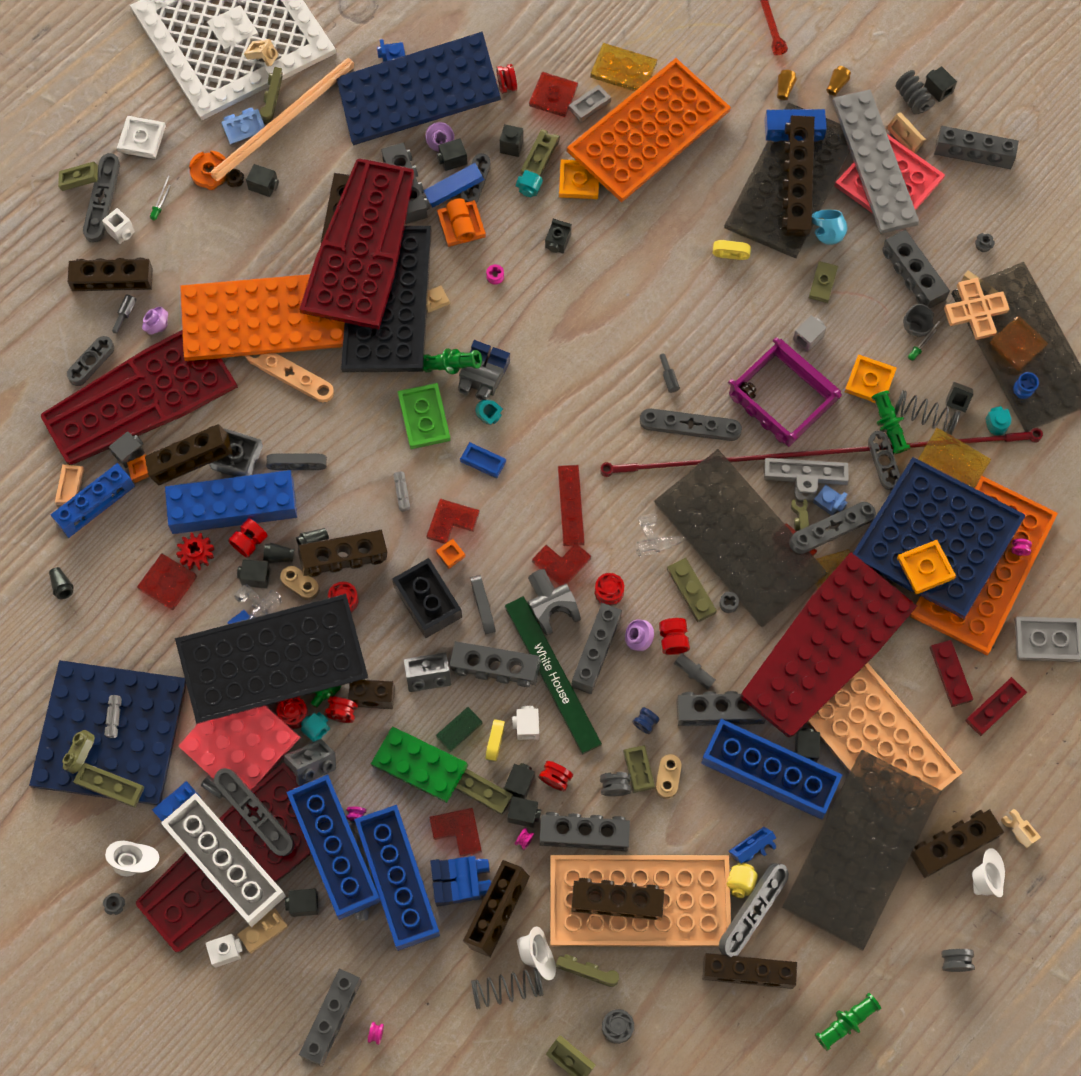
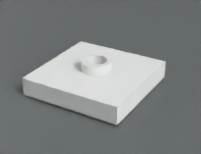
M127 116L117 151L119 153L156 159L166 127L165 122Z

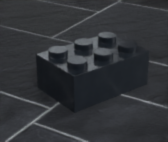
M429 558L392 578L396 592L425 639L462 618L460 606Z

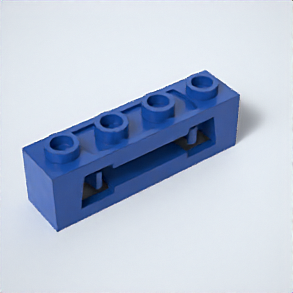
M117 463L50 515L64 534L70 538L133 489L135 485L130 476ZM122 487L123 489L117 493L116 491Z

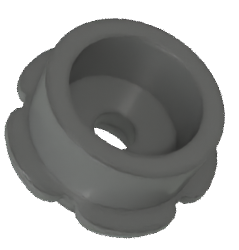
M988 233L979 234L975 240L976 248L981 252L989 251L995 245L993 236Z
M111 893L103 901L104 911L109 915L120 914L123 911V906H125V899L120 897L118 893Z

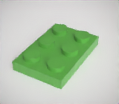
M438 383L398 391L410 449L451 441Z

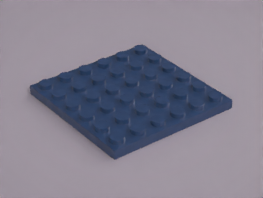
M912 457L853 554L878 574L914 592L897 557L899 554L938 540L956 578L917 595L965 619L1026 515Z
M59 660L29 786L32 788L111 799L74 784L73 781L78 772L72 774L63 768L62 761L73 743V737L76 733L87 730L94 735V743L84 763L143 785L145 788L138 803L150 805L161 803L186 688L185 678ZM111 695H118L122 699L121 706L119 707L120 718L119 726L116 727L118 729L116 738H107L104 735L105 727H107V709L110 707L108 701Z

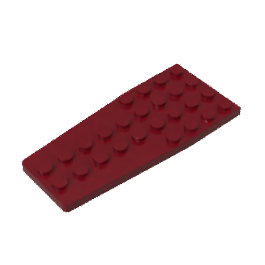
M361 158L356 160L316 255L299 309L300 313L379 330L395 277L414 181L413 169Z
M183 330L144 349L41 414V419L66 463L74 465L108 450L109 446L127 431L132 436H140L193 412L238 388L221 358L185 361Z
M850 552L812 595L742 691V700L786 737H792L881 650L917 605Z
M284 762L253 787L251 791L293 838L295 847L291 854L288 856L275 854L233 805L219 818L275 883L311 855L309 846L286 793L300 786L296 783V776ZM247 804L251 810L250 817L255 816L261 821L262 818L257 813L259 808H253ZM186 852L136 901V906L176 953L184 951L237 912Z

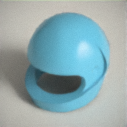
M820 210L812 214V223L819 226L815 230V235L819 241L827 245H834L843 240L847 233V223L842 212L837 210Z

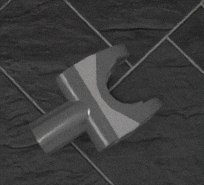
M545 569L537 570L528 577L538 597L527 601L540 628L547 636L553 633L549 618L555 612L560 611L568 614L574 622L581 620L575 598L567 584L554 588Z

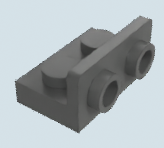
M446 652L404 659L409 692L451 685Z
M322 739L284 755V762L296 774V783L299 786L336 769L335 752Z

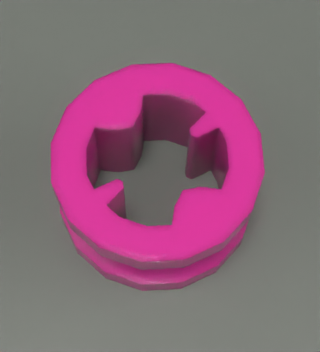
M494 264L487 268L486 278L489 283L497 285L504 280V270L500 265ZM493 272H497L498 277H493Z
M1027 539L1013 540L1012 544L1014 547H1012V553L1020 556L1031 554V549H1029L1032 546L1031 541Z
M354 806L347 807L346 811L349 814L346 815V819L355 822L354 819L362 817L366 813V809Z
M525 827L515 841V845H521L522 849L525 850L535 833H529Z
M372 1022L368 1043L375 1041L376 1044H380L384 1024L376 1025L375 1022Z

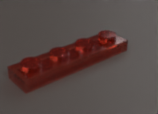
M579 465L558 466L563 546L584 545Z

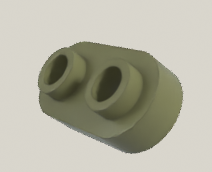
M82 730L75 734L72 740L73 743L63 758L64 770L72 774L80 770L94 743V735L87 730Z

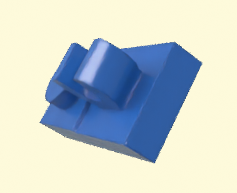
M186 781L152 811L163 822L195 793L198 796L199 794Z
M762 827L729 850V853L733 859L741 864L750 861L757 852L766 856L767 854L764 850L766 845L769 844L770 848L776 849V845L773 842L776 836L773 831Z

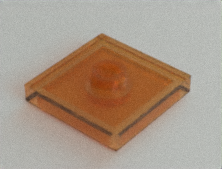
M1019 315L989 342L1017 371L1022 369L1048 345Z

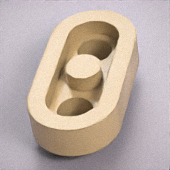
M288 566L282 570L280 578L286 588L305 600H312L317 597L319 586L315 579L309 575L303 576V572L295 566ZM290 573L295 574L293 578L287 577ZM306 585L312 586L309 590H305L304 587Z
M673 754L665 755L659 764L656 792L664 799L674 797L678 790L682 764L680 759ZM673 762L675 766L673 768L667 767V763ZM669 783L671 788L665 789L663 784Z

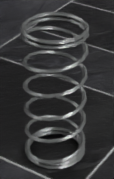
M902 390L895 407L896 415L898 414L902 401L903 405L901 409V417L905 415L912 401L915 398V403L911 416V421H914L919 411L921 410L923 404L926 401L922 418V425L926 423L927 419L929 418L930 414L936 406L935 416L932 424V428L935 429V427L937 426L938 422L940 421L941 417L947 409L946 418L943 426V433L947 431L950 425L948 435H952L957 424V421L959 419L961 413L960 411L957 410L954 413L946 427L949 414V407L947 406L943 410L935 424L939 406L938 402L933 405L932 409L930 410L929 414L924 420L928 405V399H925L922 402L921 406L919 407L918 411L914 416L917 403V395H914L903 413L907 391Z
M534 967L536 993L527 970L524 969L523 993L514 972L511 973V996L505 979L500 974L499 999L493 982L488 977L487 1002L477 979L471 980L476 1009L481 1008L477 984L486 1007L490 1005L489 981L498 1004L501 1005V978L509 1000L513 1002V975L522 999L525 1000L526 998L525 973L534 996L537 997L538 994L540 997L543 996L541 977L537 968Z

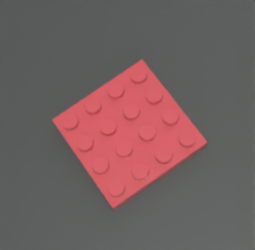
M887 134L916 210L941 183L945 174ZM853 163L835 182L834 187L872 213L855 163Z
M267 706L197 724L180 743L179 747L213 779L220 769H231L251 790L268 776L301 737Z

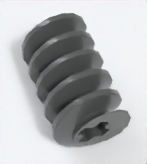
M910 70L897 80L895 87L899 90L900 95L903 96L904 101L908 102L907 104L909 108H912V112L914 114H921L932 108L935 100L931 99L932 96L930 93H927V88L923 87V82H918L920 78L919 76H914L915 71Z

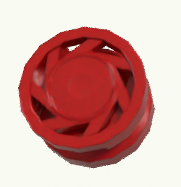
M507 64L506 67H496L498 84L502 94L507 93L508 90L512 92L517 91V80L514 67L511 68L512 64Z
M605 573L598 577L595 583V597L599 603L611 606L618 604L622 600L625 585L621 577L615 573Z
M345 581L333 584L329 589L328 598L346 594L350 610L353 612L359 603L355 587Z
M333 696L328 698V703L330 704L324 713L327 718L342 723L354 722L355 716L353 714L354 710L358 708L357 703L341 697Z
M299 697L279 702L277 706V716L292 730L301 728L302 721L309 715L305 702Z
M546 761L545 769L540 772L538 778L556 790L566 791L568 787L567 782L571 781L573 777L572 772L555 762Z

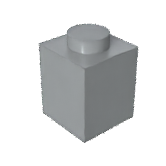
M811 315L795 330L793 340L809 352L824 337L827 327L820 319Z

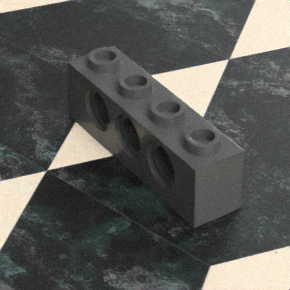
M941 126L936 140L934 155L1011 169L1016 159L1019 140Z
M404 143L382 148L381 152L384 163L414 170V181L410 198L415 199L409 202L405 224L428 218L427 210L430 209L427 198L422 196L424 189L421 181L417 182L418 172L416 166L411 165L412 155L410 149L406 150Z
M906 229L885 240L882 248L884 256L893 263L896 273L903 277L906 287L913 291L919 304L932 308L947 299L950 292L949 288Z
M604 603L601 604L572 678V688L592 694L620 622L621 609Z
M455 641L449 666L454 671V674L459 676L472 674L481 680H488L489 677L495 678L497 682L504 684L512 681L517 682L519 686L530 687V685L536 686L541 659L538 655ZM472 658H479L477 665H469V661ZM492 662H500L498 669H490ZM514 665L521 666V670L518 673H511V668Z
M709 691L704 692L703 695L684 692L677 697L678 726L718 725L720 719L734 725L765 724L766 721L763 716L742 700L741 694H738L736 691H727L725 694H716V692ZM740 703L746 704L748 710L741 711L737 705ZM701 704L704 706L705 711L698 712L694 709V706ZM723 704L727 710L723 712L718 711L716 705Z
M547 812L546 815H541L540 846L628 851L630 820H625V817L614 816L612 819H603L601 815H590V818H585L575 813L568 814V816H559V813ZM560 825H565L569 828V831L566 834H560L556 829ZM586 826L590 828L591 833L584 836L579 833V829ZM603 828H610L613 831V835L605 837L601 834V830Z
M340 968L338 969L299 1053L302 1058L323 1067L362 983L360 977Z

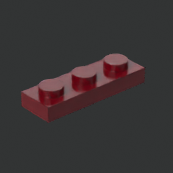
M952 640L931 645L930 651L951 707L972 702L973 696Z
M1011 677L965 721L982 736L1026 695L1027 691Z

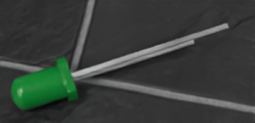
M169 175L167 177V180L162 189L156 206H152L150 219L153 221L157 219L159 213H161L162 211L160 207L165 200L170 185L168 186V189L165 193V196L160 206H157L163 194L167 181L170 177Z
M938 321L918 347H913V350L908 355L909 360H915L922 353L921 348L936 332L935 327L940 321Z

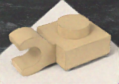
M1015 809L1009 812L1013 821L1007 816L1001 819L1005 826L1014 828L1012 832L1015 834L1016 839L1026 848L1041 838L1027 820L1023 821L1020 814Z

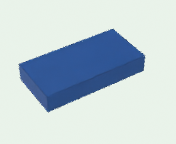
M469 442L460 458V462L497 479L506 463V459Z

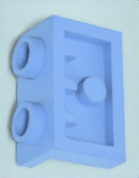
M253 108L243 110L242 115L236 117L234 114L226 116L224 121L221 122L230 145L253 137L265 127L259 110H253Z

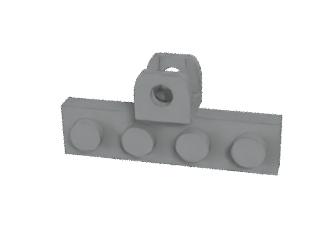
M765 458L764 480L795 482L794 494L796 500L803 502L806 499L807 502H813L818 483L848 484V463ZM801 493H809V495L803 496Z

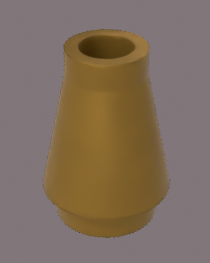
M838 66L833 70L828 88L826 89L827 93L836 96L850 80L851 72L847 68Z
M782 70L781 74L778 75V99L788 100L797 80L795 72Z

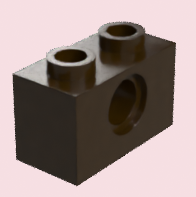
M360 680L349 683L348 700L357 703L358 707L393 709L395 695L393 681Z

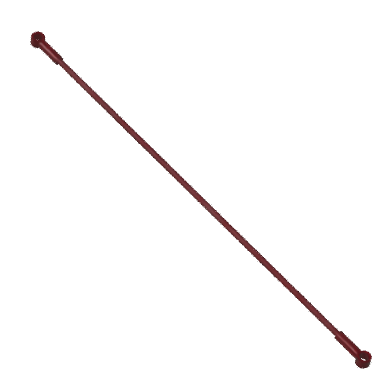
M1034 428L1031 432L1007 433L1002 436L907 443V445H910V448L1004 440L1005 442L1030 440L1037 443L1041 440L1043 432L1039 428ZM1033 433L1038 434L1039 437H1034ZM869 446L639 465L638 463L612 465L605 462L601 465L600 472L604 477H609L612 473L636 472L641 469L765 460V458L779 459L870 451ZM607 467L610 471L605 472L603 469Z

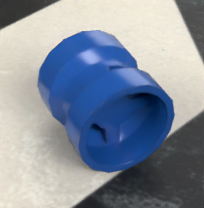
M1031 372L1020 375L1013 386L1016 396L1023 399L1029 398L1039 385L1038 377Z

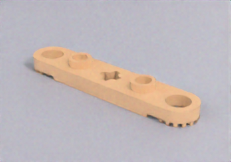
M276 353L261 354L257 358H252L250 355L245 356L250 364L307 396H311L318 400V402H328L333 398L334 389L329 382ZM292 370L294 375H288L287 377L285 371L289 372ZM326 387L329 393L325 396L319 395L320 388Z

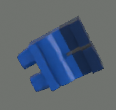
M475 856L448 860H430L432 880L434 882V899L437 907L481 900V896L486 895L491 885V880L479 881L478 874L490 873L488 859H476Z

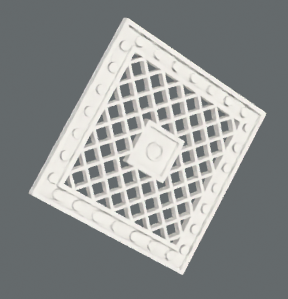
M140 0L130 5L134 15L201 121L270 87L268 85V77L270 73H273L274 67L282 68V80L336 54L335 47L303 0H275L273 5L266 4V0H261V2L253 0H220L218 5L211 4L212 0H206V2L198 0ZM225 2H230V3H232L231 8H230V7H225V6H224V3H225ZM182 5H189V11L181 9ZM195 7L203 8L202 13L194 12ZM250 7L258 8L257 13L249 12ZM208 10L216 11L215 15H207ZM263 10L271 11L270 16L263 15ZM166 12L173 14L172 19L165 17ZM276 12L284 14L283 18H277L274 16ZM178 16H186L185 21L177 20ZM191 18L199 19L198 24L190 23ZM259 20L267 22L266 27L259 26ZM204 21H207L208 26H203ZM272 23L280 25L279 29L271 28ZM174 27H182L181 32L173 31ZM284 27H292V32L283 31ZM187 29L195 30L194 35L186 34ZM200 31L208 33L207 37H199ZM258 32L263 33L262 38L259 37ZM268 34L276 36L275 41L271 40L276 50L277 48L285 49L284 54H279L272 66H267L265 62H260L259 59L247 60L244 55L252 41L268 40ZM281 37L289 38L288 43L280 42ZM183 40L191 41L190 46L182 45ZM293 41H302L301 46L293 45ZM196 42L204 44L203 48H195ZM209 45L217 47L216 51H209ZM221 49H223L224 52H225V53H228V54L220 53V52H221ZM235 51L243 52L241 57L233 55ZM192 54L200 55L199 59H191ZM205 56L213 58L212 62H204ZM218 59L226 61L224 66L216 64ZM231 62L239 63L237 68L229 66ZM243 65L252 66L251 70H242ZM201 67L209 69L208 73H199ZM214 70L222 72L220 77L213 76L212 74ZM230 73L235 76L233 80L225 78L226 74ZM199 79L205 80L203 85ZM210 81L218 83L217 87H208Z

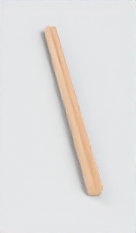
M350 58L344 60L211 171L212 178L219 181L333 86L341 75L351 71L354 68V62Z

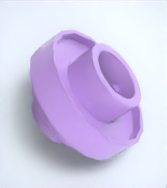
M436 122L426 130L425 139L431 149L439 151L438 145L453 141L454 133L446 123Z
M161 306L149 310L143 318L142 329L149 335L163 332L168 325V312Z
M633 620L628 625L625 633L627 646L632 650L644 651L652 644L654 638L652 625L645 620Z

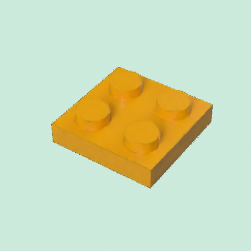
M561 159L559 198L598 199L599 181L576 160Z
M858 354L844 392L876 403L872 400V396L883 391H889L897 368Z
M938 540L899 554L897 557L915 594L956 578Z

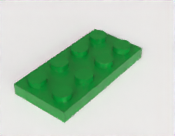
M393 726L371 762L373 767L446 803L468 767L467 762Z

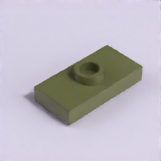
M821 261L818 262L809 294L810 299L828 303L838 266Z
M645 745L624 749L628 773L631 775L630 782L633 793L655 789Z

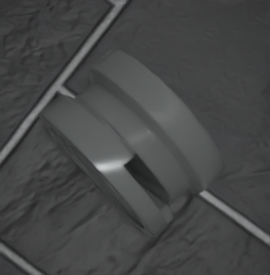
M609 772L600 775V782L603 785L601 795L624 796L630 794L631 786L629 782L631 781V775L628 774L627 776L626 772H616L617 774Z
M948 949L941 951L942 958H944L943 971L966 972L975 970V966L972 964L973 950Z
M621 1009L610 1011L605 1015L602 1022L603 1035L609 1042L614 1044L626 1042L631 1038L634 1031L632 1016Z

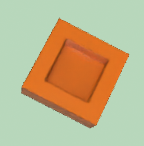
M146 454L127 462L131 480L135 483L149 477L145 461Z
M451 539L436 550V554L448 569L466 557L454 539Z

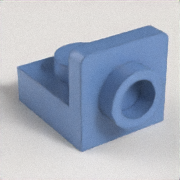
M825 484L814 498L813 503L832 516L837 511H843L848 502L845 500L848 494L844 492L841 495Z

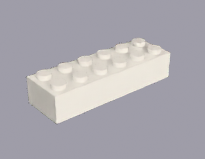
M196 793L161 822L164 828L251 927L286 897L280 887Z

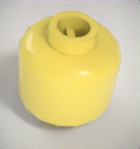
M738 863L731 867L726 882L732 892L731 894L737 898L749 896L756 886L758 874L753 866L746 863Z

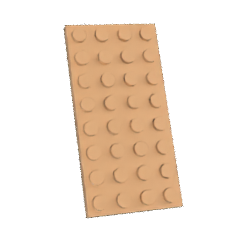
M869 663L807 722L814 729V732H820V739L894 827L898 826L963 773Z
M550 855V946L719 947L721 937L731 924L730 888L726 884L730 873L729 855ZM579 878H589L594 883L610 880L615 882L614 885H624L625 882L636 883L637 887L646 888V885H658L660 889H664L662 919L660 921L571 912L574 881H579ZM597 891L589 894V898L592 901H599L602 898L601 894ZM619 893L611 897L613 902L617 904L624 901V897ZM639 895L634 898L635 903L639 906L647 903L643 896Z

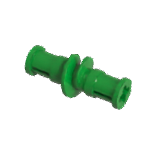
M446 348L442 354L437 356L425 354L423 371L446 370L447 373L453 375L466 367L477 369L481 367L482 356L478 350L464 353L458 349L451 350Z
M887 390L873 395L872 400L876 402L879 416L882 418L877 421V425L882 426L880 431H887V437L890 439L893 447V455L909 450L910 445H907L903 435L904 432L899 425L904 420V417H896V411L891 404L890 393Z
M867 993L866 998L858 1005L851 1007L848 1012L846 1010L844 1012L838 1010L836 1012L837 1020L833 1021L822 1033L817 1032L815 1037L820 1045L828 1051L831 1049L830 1046L839 1039H842L847 1034L850 1035L852 1029L860 1033L858 1025L865 1021L872 1013L878 1012L882 1008L874 996Z

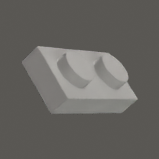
M598 85L571 103L569 110L582 122L610 103L611 97Z

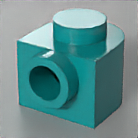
M525 170L523 175L518 177L515 187L519 188V192L526 197L537 196L543 179L538 174Z
M482 400L476 405L475 412L484 423L491 425L502 416L500 413L503 408L492 400Z
M998 406L988 412L985 420L990 433L997 436L1006 433L1011 424L1009 409L1003 410V407Z
M320 712L317 714L313 713L302 721L301 732L312 742L318 741L330 730L327 725L329 720Z

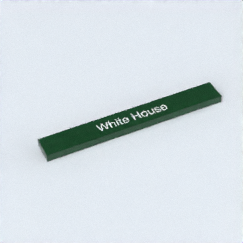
M524 596L506 604L505 609L528 653L540 657L539 674L582 755L601 746L602 743Z

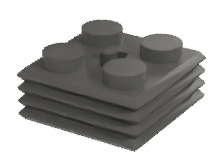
M224 428L229 436L232 454L236 455L239 452L240 455L233 457L230 454L209 464L211 469L234 477L251 475L263 448L261 440Z

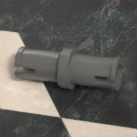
M683 653L674 662L675 665L689 675L690 679H695L706 690L716 681L715 678L701 668L702 666L699 663L695 664Z

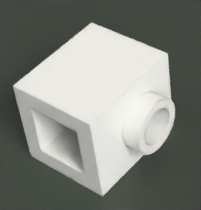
M118 208L102 220L107 233L119 244L128 240L135 232L130 219Z
M522 706L521 709H517V716H512L513 729H517V740H539L538 708Z
M232 934L206 942L211 964L215 968L241 959L240 952L243 951L240 939H235Z

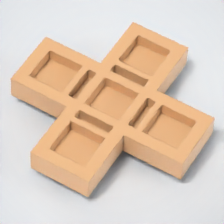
M978 278L958 282L957 288L962 301L948 304L944 307L949 325L954 326L970 322L976 340L995 336L997 331L992 316L1008 313L1010 310L1004 292L984 296Z

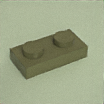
M90 162L59 171L58 187L65 191L97 182L98 165L95 162Z
M559 1035L546 1053L549 1058L571 1076H588L596 1066L561 1035Z

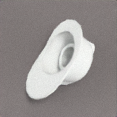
M116 841L110 844L105 854L106 860L113 867V870L125 877L136 873L148 872L155 868L159 862V854L153 847L129 841Z
M988 848L985 851L983 863L972 872L973 889L976 895L988 896L994 894L996 897H1002L1004 863L999 853L993 848Z
M537 926L533 927L529 935L517 939L520 958L524 964L536 967L544 979L552 980L556 975V964L542 929Z

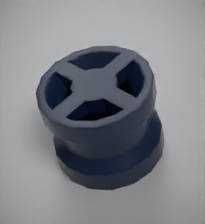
M642 707L640 715L634 718L632 723L642 732L650 734L653 725L657 724L660 719L654 712Z

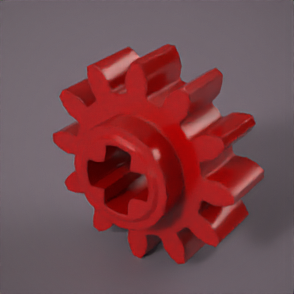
M190 533V539L182 537L184 544H177L180 551L176 553L177 557L181 558V565L187 564L189 570L194 565L200 570L202 563L209 566L207 558L214 559L211 552L215 550L214 546L210 544V538L206 537L204 539L202 533H199L197 537Z

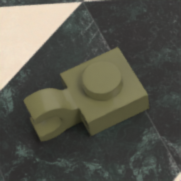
M806 499L803 500L802 507H798L796 500H792L791 509L797 514V518H794V531H799L809 526L808 502Z

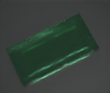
M467 707L436 734V737L452 752L479 728L483 722Z

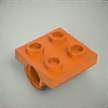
M461 198L454 199L447 203L446 208L437 210L448 247L486 237L475 200L465 202Z

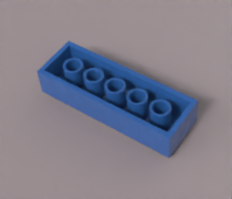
M291 470L165 486L168 526L172 534L239 526L247 518L252 519L256 523L297 518L294 481Z
M720 719L701 764L821 820L827 812L842 777V774L723 719Z
M329 775L286 792L338 919L341 920L380 903L379 895Z
M397 805L354 819L397 951L439 937L440 932Z

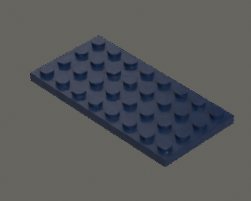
M483 31L344 74L337 79L353 145L501 100Z

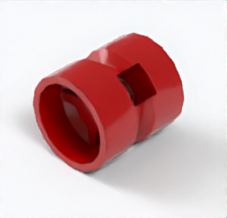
M247 518L240 526L241 531H236L228 539V542L241 555L249 558L256 550L255 545H261L268 537V534L255 521Z
M669 618L659 622L660 636L664 637L661 640L663 654L678 655L690 650L689 637L685 635L688 632L686 619Z

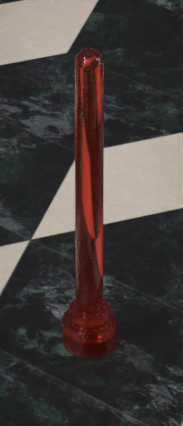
M760 0L773 39L771 45L773 54L776 56L783 55L788 50L786 41L780 38L768 0Z

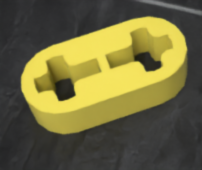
M718 240L713 243L712 253L716 257L746 260L750 257L751 246L747 243Z
M495 719L493 721L485 757L487 760L497 761L505 721Z

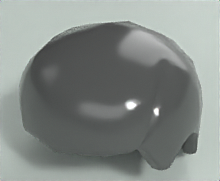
M923 304L913 305L906 312L903 319L904 328L907 333L916 337L926 336L934 326L933 311Z

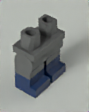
M474 340L470 353L473 350H478L481 353V367L477 369L473 367L461 369L458 391L468 395L471 388L476 389V398L482 401L487 400L490 395L494 396L510 364V353L495 347L491 350L490 345Z

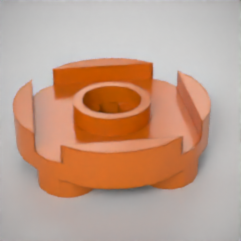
M217 151L196 154L189 165L193 182L208 190H214L217 186L223 184L226 175L219 181H216L212 178L211 172H206L205 168L213 167L214 169L226 158Z

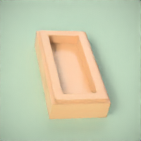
M62 464L55 499L56 505L62 506L80 492L84 474L83 466Z

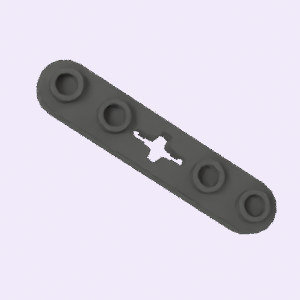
M112 153L103 155L99 160L98 180L93 185L83 226V234L89 242L100 241L105 233V226L102 220L109 215L120 170L119 159ZM104 191L105 198H102L100 205L98 197H101Z
M652 408L645 409L640 415V425L650 431L726 441L737 440L742 432L741 424L734 419ZM689 421H693V425L696 426H693L692 429L688 428L687 424L689 423Z
M860 502L795 532L789 540V546L798 554L806 553L870 523L876 515V510L870 503ZM839 524V526L836 528V530H835V529L826 530V529H828V527H829L830 525H831V526H836V525Z
M223 768L217 771L214 777L216 787L269 848L280 856L291 854L295 847L293 838L241 778L231 769ZM247 804L253 808H259L257 813L262 818L261 821L255 816L250 817L251 810Z
M773 863L767 868L719 941L721 954L732 957L738 956L788 880L789 872L784 864Z

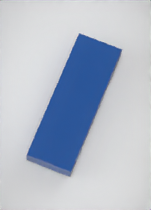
M473 163L425 189L424 193L433 208L482 182L484 178L476 163Z

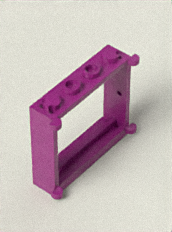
M775 337L773 339L775 345L736 381L733 379L728 381V384L731 385L729 395L735 403L745 408L748 415L759 420L764 429L770 430L780 443H785L790 447L842 397L841 390L782 339ZM775 356L826 399L792 433L787 431L739 388L744 381L748 382Z

